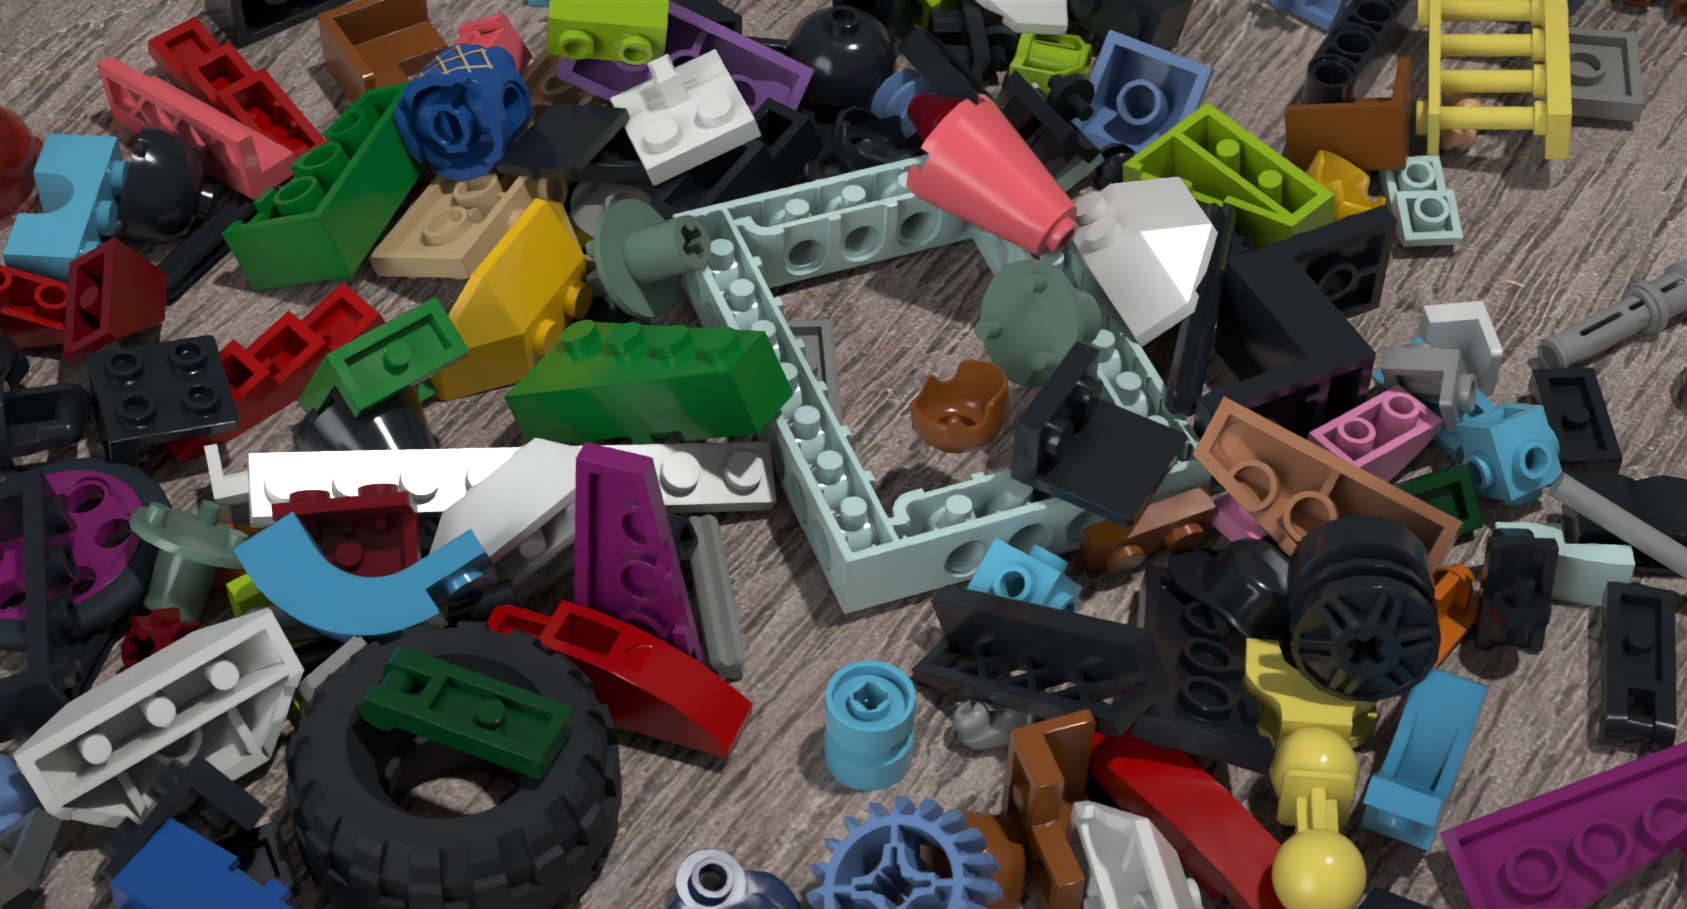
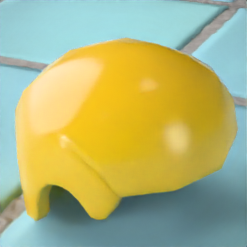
M1318 151L1306 174L1335 194L1334 222L1342 220L1349 215L1359 214L1381 205L1385 206L1386 199L1383 196H1380L1376 201H1369L1367 193L1370 177L1364 171L1332 152Z

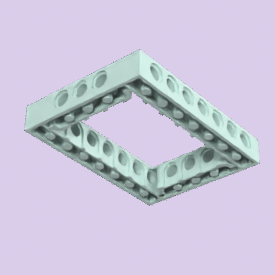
M929 154L673 214V218L683 215L696 217L704 225L709 236L711 255L708 263L701 269L682 274V285L703 328L719 329L731 327L735 330L765 331L794 393L756 435L759 442H770L773 470L844 614L972 579L995 537L1027 555L1033 544L1044 548L1054 555H1059L1080 549L1084 528L1107 519L1012 479L1011 469L985 476L983 471L971 474L969 481L924 492L922 488L906 492L895 501L892 517L888 518L875 493V478L871 470L864 472L851 447V432L848 426H840L828 403V388L825 382H817L806 361V346L802 338H794L784 318V304L780 297H773L769 288L971 238L994 275L1007 264L1025 259H1036L1051 263L1069 278L1075 290L1088 292L1095 298L1100 307L1102 317L1101 330L1097 338L1088 345L1100 350L1097 378L1103 381L1100 399L1178 430L1187 436L1184 450L1147 505L1203 485L1209 490L1211 474L1193 456L1200 442L1198 436L1184 414L1179 412L1172 415L1166 409L1164 403L1167 387L1089 269L1073 239L1057 254L1049 250L1044 255L1038 256L917 198L906 187L907 174L912 164L921 171Z

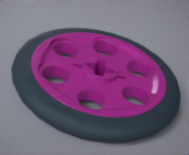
M87 457L58 460L28 469L0 483L42 472L57 495L63 493L68 497L69 514L77 524L76 531L70 533V548L74 553L79 569L78 582L96 580L92 588L87 592L72 597L77 606L82 624V632L80 635L74 636V641L109 625L133 607L148 590L155 560L160 548L143 540L131 530L129 524L131 513L138 507H149L150 502L162 503L172 508L162 487L144 472L124 463L112 464L111 460ZM92 498H103L96 508L84 513H74L76 508L84 501ZM131 532L130 537L122 544L112 548L102 547L104 542L114 534ZM24 536L0 543V557H3L0 562V608L9 597L26 592ZM26 600L15 608L0 609V650L27 651Z

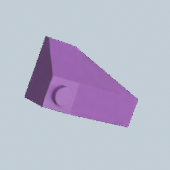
M669 1L664 55L668 54L674 68L716 49L752 114L768 97L794 110L797 109L814 69ZM563 56L555 76L611 102V97L652 79L647 64L631 65L621 61L588 58L574 60Z

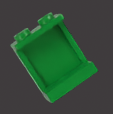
M435 296L326 354L297 401L306 415L314 407L320 416L328 407L335 403L329 393L337 388L356 418L414 386L422 404L431 399L436 392L430 377L463 360L470 350Z

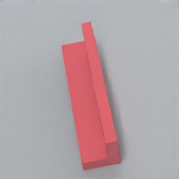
M112 56L97 63L115 121L139 135L145 123L185 137L199 149L206 162L207 174L252 200L258 198L267 188H274L294 175L290 165L296 161V157L291 150L155 75L148 77Z

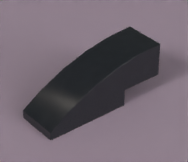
M768 97L752 114L761 133L760 137L674 176L649 205L667 221L673 219V214L780 189L824 148L810 117Z

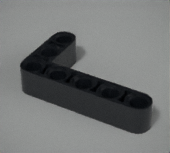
M1352 0L1308 64L1301 105L1356 103L1357 98H1365L1418 18V0Z

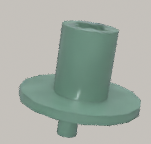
M631 198L612 202L600 213L594 230V239L586 243V251L591 258L595 259L599 278L610 298L625 313L643 320L664 315L676 303L682 286V274L701 269L708 263L711 255V244L704 225L696 217L683 215L665 221L651 205Z
M1025 259L1007 264L991 279L982 298L980 321L975 326V334L977 338L983 340L984 348L992 363L1007 373L1008 380L1011 383L1028 388L1044 386L1076 341L1089 345L1097 338L1101 330L1102 317L1100 307L1095 298L1086 291L1075 290L1069 278L1053 264L1036 259Z
M204 500L197 515L169 508L162 503L150 502L149 507H138L131 513L129 519L131 530L143 540L160 548L155 560L151 583L142 599L143 604L148 609L153 611V609L179 607L180 621H198L201 618L218 567L244 569L232 549L248 540L249 537L242 531L217 522L221 510L219 504Z

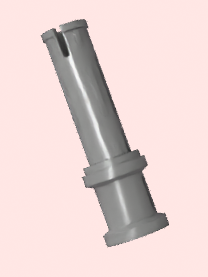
M1678 261L1669 265L1661 277L1649 283L1639 281L1630 285L1623 294L1621 301L1586 317L1584 320L1551 337H1545L1540 340V344L1537 345V353L1544 368H1571L1638 332L1644 334L1658 333L1668 325L1669 319L1683 312L1687 313V262Z

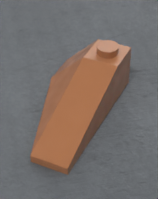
M1223 397L1193 453V456L1243 509L1265 529L1289 557L1301 538L1324 522L1349 515L1381 516L1406 526L1424 543L1432 564L1434 578L1443 566L1466 524L1226 397Z

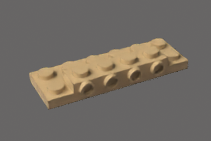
M546 49L540 53L522 75L530 92L534 115L532 125L553 103L586 105L593 102L595 106L613 107V105L607 100L555 77L563 56L549 55ZM496 165L487 175L470 181L446 179L437 175L368 259L378 276L407 277L410 279L419 277L453 278L456 280L470 278L472 273L535 198L554 201L564 205L568 195V187L575 181L541 177L538 180L532 181L529 176L499 174Z

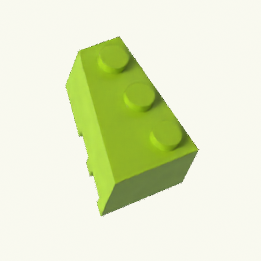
M1208 102L1123 164V182L1180 177L1203 212L1205 207L1214 202L1220 207L1230 205L1237 213L1235 224L1239 225L1240 234L1255 237L1257 249L1288 239L1295 234L1305 233L1334 222V193Z

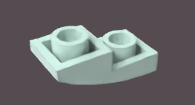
M1440 156L1408 157L1406 169L1378 170L1383 195L1386 199V207L1397 219L1395 233L1403 247L1459 245L1462 243L1463 233L1454 189L1446 190Z
M1495 522L1493 530L1497 528H1525L1531 530L1535 538L1556 539L1559 546L1552 599L1602 606V597L1607 581L1630 583L1635 568L1631 545L1567 544L1564 541L1561 523Z

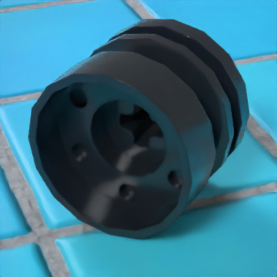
M1349 515L1324 522L1301 538L1289 557L1287 573L1288 608L1291 612V653L1300 674L1319 691L1345 701L1375 702L1402 695L1422 682L1438 661L1441 642L1438 609L1434 601L1435 586L1432 564L1424 543L1406 526L1381 516Z

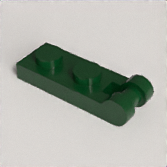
M404 647L397 648L384 665L383 673L385 678L381 684L369 687L358 703L360 715L365 721L378 729L388 731L398 727L540 780L545 776L575 727L574 707ZM423 690L418 698L409 695V693H417Z

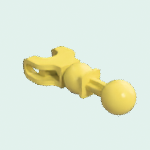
M1246 638L1242 662L1245 673L1241 685L1245 696L1255 697L1261 713V718L1257 725L1260 736L1270 737L1275 750V756L1269 771L1270 780L1279 798L1277 820L1280 824L1295 826V835L1290 837L1280 847L1274 858L1272 882L1275 893L1286 909H1354L1365 890L1366 867L1357 847L1348 838L1340 834L1339 829H1343L1348 825L1354 791L1357 788L1360 775L1359 762L1353 748L1365 743L1375 732L1377 723L1376 703L1378 701H1345L1321 692L1306 680L1297 669L1284 660L1279 641Z

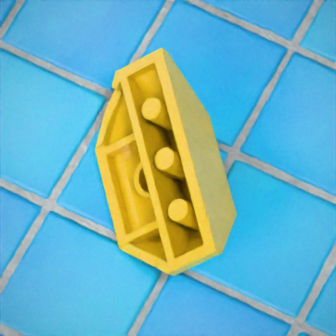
M535 198L470 276L448 315L470 352L463 360L431 376L432 383L436 388L435 398L448 401L519 382L560 340L561 333L574 318L582 319L587 314L591 306L593 290L591 285L587 284L585 256L563 204Z

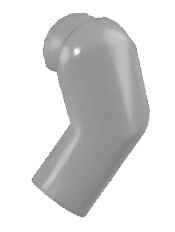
M1046 689L1041 690V692L1048 693ZM967 701L956 709L953 715V724L957 728L958 739L964 745L981 750L1009 746L1010 730L1034 724L1039 717L1008 708L989 711L983 702L974 704L973 701Z

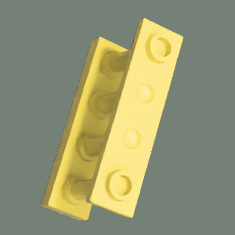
M1418 0L1417 27H1428V101L1416 102V135H1427V156H1439L1440 129L1533 130V136H1544L1545 159H1569L1572 100L1568 0ZM1530 21V27H1541L1532 28V34H1441V22ZM1441 57H1531V62H1542V64H1533V70H1441ZM1440 93H1532V99H1543V101H1534V107L1440 106Z

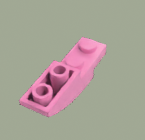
M1398 384L1309 432L1307 440L1389 482L1439 433L1444 420ZM1229 493L1213 501L1216 508L1211 524L1231 542L1249 537L1264 540L1272 546L1278 545L1265 529Z

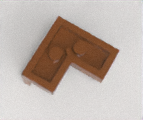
M358 0L317 14L325 67L352 104L367 90L410 82L408 77L419 74L441 50L448 48L446 42L429 21L427 0Z
M1399 57L1392 97L1357 98L1356 103L1287 106L1284 117L1288 161L1303 172H1306L1318 151L1322 150L1338 155L1361 170L1406 169L1415 119L1411 57Z
M1089 709L1010 730L1001 812L1005 821L1020 834L1024 842L1027 870L1045 909H1084L1082 897L1085 877L1069 845L1065 832L1074 802L1089 801L1085 793L1096 726V721Z

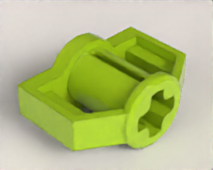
M1023 32L1019 40L1016 56L1009 67V76L1017 70L1031 85L1035 82L1043 91L1049 94L1051 89L1047 83L1055 74L1065 77L1070 74L1080 73L1087 78L1089 77L1092 47L1090 44L1084 43L1080 36Z

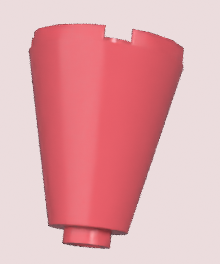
M978 94V105H975L967 98L941 120L921 147V149L929 154L921 171L913 164L908 171L906 187L917 198L1038 256L1044 255L1049 250L1055 254L1059 253L1069 244L1078 230L1079 225L1074 221L1077 214L1075 204L998 106L984 94Z

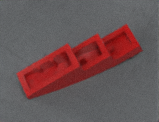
M196 16L148 40V54L180 90L294 152L296 160L303 153H308L315 147L327 143L264 67L255 72L230 42L220 46Z
M342 282L302 320L298 319L288 310L247 349L243 348L233 339L219 353L239 414V428L233 431L161 442L160 444L183 464L205 453L204 446L212 444L219 446L236 438L297 400L326 354L386 322L379 312Z
M1131 726L1120 737L1094 732L1088 770L1122 811L1148 818L1177 851L1179 860L1213 901L1224 893L1237 909H1286L1278 899L1272 882L1274 858L1282 845L1219 782L1184 751L1160 749L1149 744L1146 740L1130 736Z

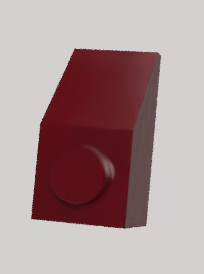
M115 237L70 262L62 359L70 364H74L87 359V354L118 347L143 332L152 330L158 324L165 321L167 273Z

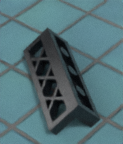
M946 585L931 599L945 639L911 669L919 686L1046 719L1089 709L1096 721L1095 731L1115 737H1120L1171 686L1150 629L952 585ZM961 656L976 659V661L949 669ZM1016 670L1026 672L1000 681L991 679ZM1067 682L1078 684L1050 694L1041 692V690ZM1118 695L1124 696L1112 709L1092 705V703Z

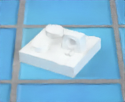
M716 49L674 68L668 54L659 57L647 64L652 79L610 98L613 107L626 108L630 119L623 125V128L653 186L761 136L754 116L725 68Z

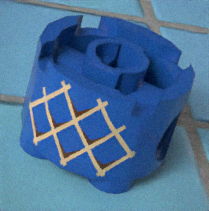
M457 44L441 50L407 85L403 96L397 101L395 118L400 138L408 152L420 164L427 159L430 163L439 167L434 173L446 179L470 181L485 176L532 125L534 115L530 92L519 71L515 68L516 64L513 56L506 49L499 46L486 48L481 45Z

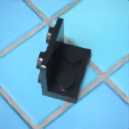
M212 335L87 354L93 415L104 457L111 460L112 464L124 463L139 469V465L149 464V444L233 431L239 428V414L216 340Z
M1076 341L1016 422L1011 478L1124 527H1131L1184 450L1187 436L1178 430L1100 399L1103 390V381L1097 378L1100 350Z
M199 754L192 757L186 765L174 758L145 792V795L155 803L141 821L137 824L128 816L125 817L98 850L100 854L108 859L99 872L112 881L139 851L186 791L196 798L188 810L221 835L223 833L226 835L232 827L240 833L250 832L268 808Z

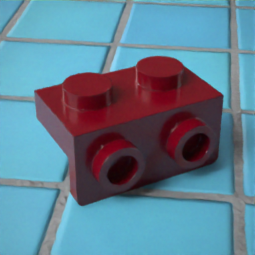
M368 484L357 489L358 496L331 498L330 492L326 490L296 491L289 494V502L271 505L272 519L275 522L294 512L305 524L327 561L346 573L361 577H383L403 571L421 560L418 505L410 492H399V486L396 484Z

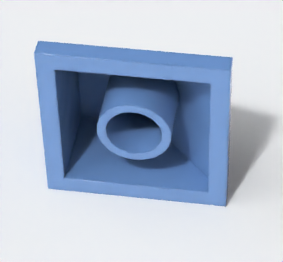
M1109 29L1089 79L1095 87V95L1090 104L1094 110L1093 115L1086 121H1080L1078 118H1075L1073 122L1099 149L1111 143H1124L1132 148L1136 155L1200 108L1215 69Z

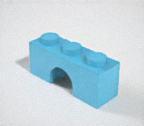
M47 134L33 172L44 213L17 214L3 252L7 267L68 284L69 263L105 243L108 236L113 237L114 230L119 222L116 220L118 206L130 166L129 161L122 160L117 137Z

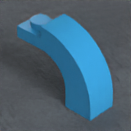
M291 512L232 549L259 590L299 625L315 634L337 642L346 643L354 636L356 638L361 636L368 645L378 641L381 646L402 638L401 630L428 623H430L431 630L442 629L449 625L435 601L445 595L448 596L449 600H454L471 592L485 580L482 572L494 565L473 531L469 529L417 563L398 573L383 577L352 575L334 567L327 561L305 524L294 512Z
M1433 667L1422 682L1411 688L1386 759L1380 771L1371 777L1363 803L1367 804L1360 827L1428 851L1431 849L1460 776L1490 686Z

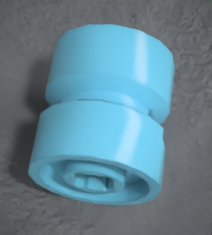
M860 661L851 663L838 670L828 682L825 693L824 720L826 727L824 732V757L827 769L835 779L852 789L869 792L887 789L900 782L911 769L914 751L913 727L916 713V693L913 682L902 670L886 662Z

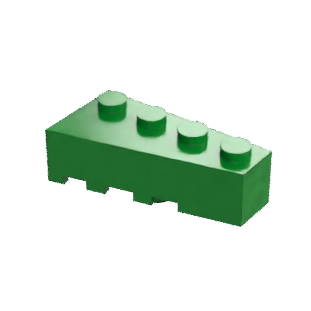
M410 82L367 90L323 133L327 143L315 147L308 153H303L290 165L295 177L278 191L275 188H267L253 202L258 213L248 223L244 224L242 221H234L221 233L255 291L328 279L332 282H340L352 277L361 269L362 261L376 240L385 233L386 225L398 207L407 200L409 191L421 173L431 164L427 159L420 164L408 152L398 134L395 118L397 101L403 96L404 89Z
M582 320L568 326L561 333L560 340L504 396V399L528 443L534 438H539L561 444L575 442L576 446H583L585 442L605 445L604 439L630 437L633 445L656 444L658 440L667 438L677 431H681L685 441L758 434L794 393L765 331L735 330L731 327L716 329L686 327L684 325L659 326L640 325L636 322L621 324Z

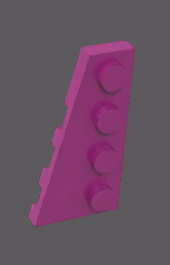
M585 442L576 457L574 604L599 611L631 624L669 643L705 666L653 457Z
M1687 741L1440 832L1443 846L1470 908L1585 909L1687 842Z

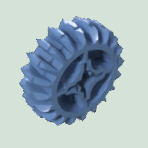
M897 795L891 814L881 803L870 802L869 821L865 824H862L853 816H844L845 828L850 834L842 843L837 838H824L825 847L833 854L830 862L810 864L812 874L824 882V884L805 893L807 902L815 909H987L985 908L986 905L1004 898L1002 887L995 881L989 880L1000 870L998 860L990 852H983L988 845L987 839L977 828L967 829L968 820L959 811L950 809L944 813L943 807L935 800L925 798L919 807L916 808L915 803L908 797H901ZM921 845L933 846L946 851L951 863L953 878L941 879L935 872L927 873V863L920 858ZM880 862L878 867L873 872H871V870ZM913 885L915 888H913L912 894L908 898L904 889ZM901 893L905 902L896 906L894 903H896L897 897Z

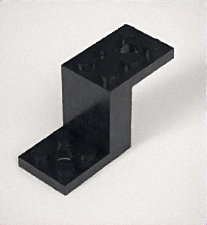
M1384 205L1359 214L1349 215L1342 220L1305 233L1295 234L1288 239L1254 251L1244 252L1237 257L1226 260L1213 348L1241 382L1227 387L1215 388L1206 395L1197 397L1193 430L1199 440H1201L1223 397L1242 405L1306 440L1309 432L1366 402L1376 352L1347 319L1377 309L1380 305L1397 219ZM1211 475L1208 490L1210 496L1212 497L1227 491Z

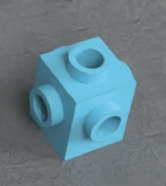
M1507 402L1455 425L1465 456L1463 465H1468L1477 496L1504 500L1507 506L1525 504L1541 497L1543 494L1541 488L1553 483L1563 473L1558 458L1560 453L1559 442L1555 433L1548 425L1543 405Z
M995 537L967 589L1076 613L1078 608L1077 596L1083 587L1063 574L1069 563L1053 553L1033 544L1027 555Z

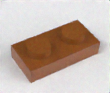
M1203 485L1146 505L1131 527H1124L1108 519L1084 528L1078 553L1088 576L1107 569L1111 574L1128 571L1139 565L1145 559V556L1166 548L1173 553L1176 550L1189 549L1202 541L1205 534H1207L1216 506L1206 486Z

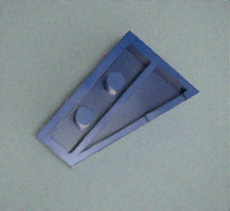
M171 817L164 822L109 883L115 909L295 908L286 904V901L292 896L289 887L273 878L264 887L237 868L241 864L238 857Z

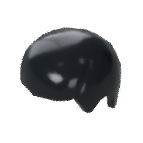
M851 106L838 113L832 122L830 132L831 146L834 154L849 173L917 157L923 151L921 147L924 143L918 132H915L910 137L903 133L901 117L899 115L880 119L871 111Z

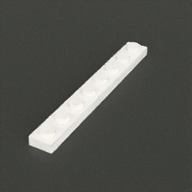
M770 442L602 445L653 457L667 514L771 511L777 502ZM521 447L249 453L247 471L250 526L274 524L271 505L289 502V494L293 492L326 490L330 492L331 498L358 496L357 489L359 487L375 483L396 484L399 486V492H410L418 505L419 521L440 520L444 511L462 498L472 486L480 483L510 459L515 451Z

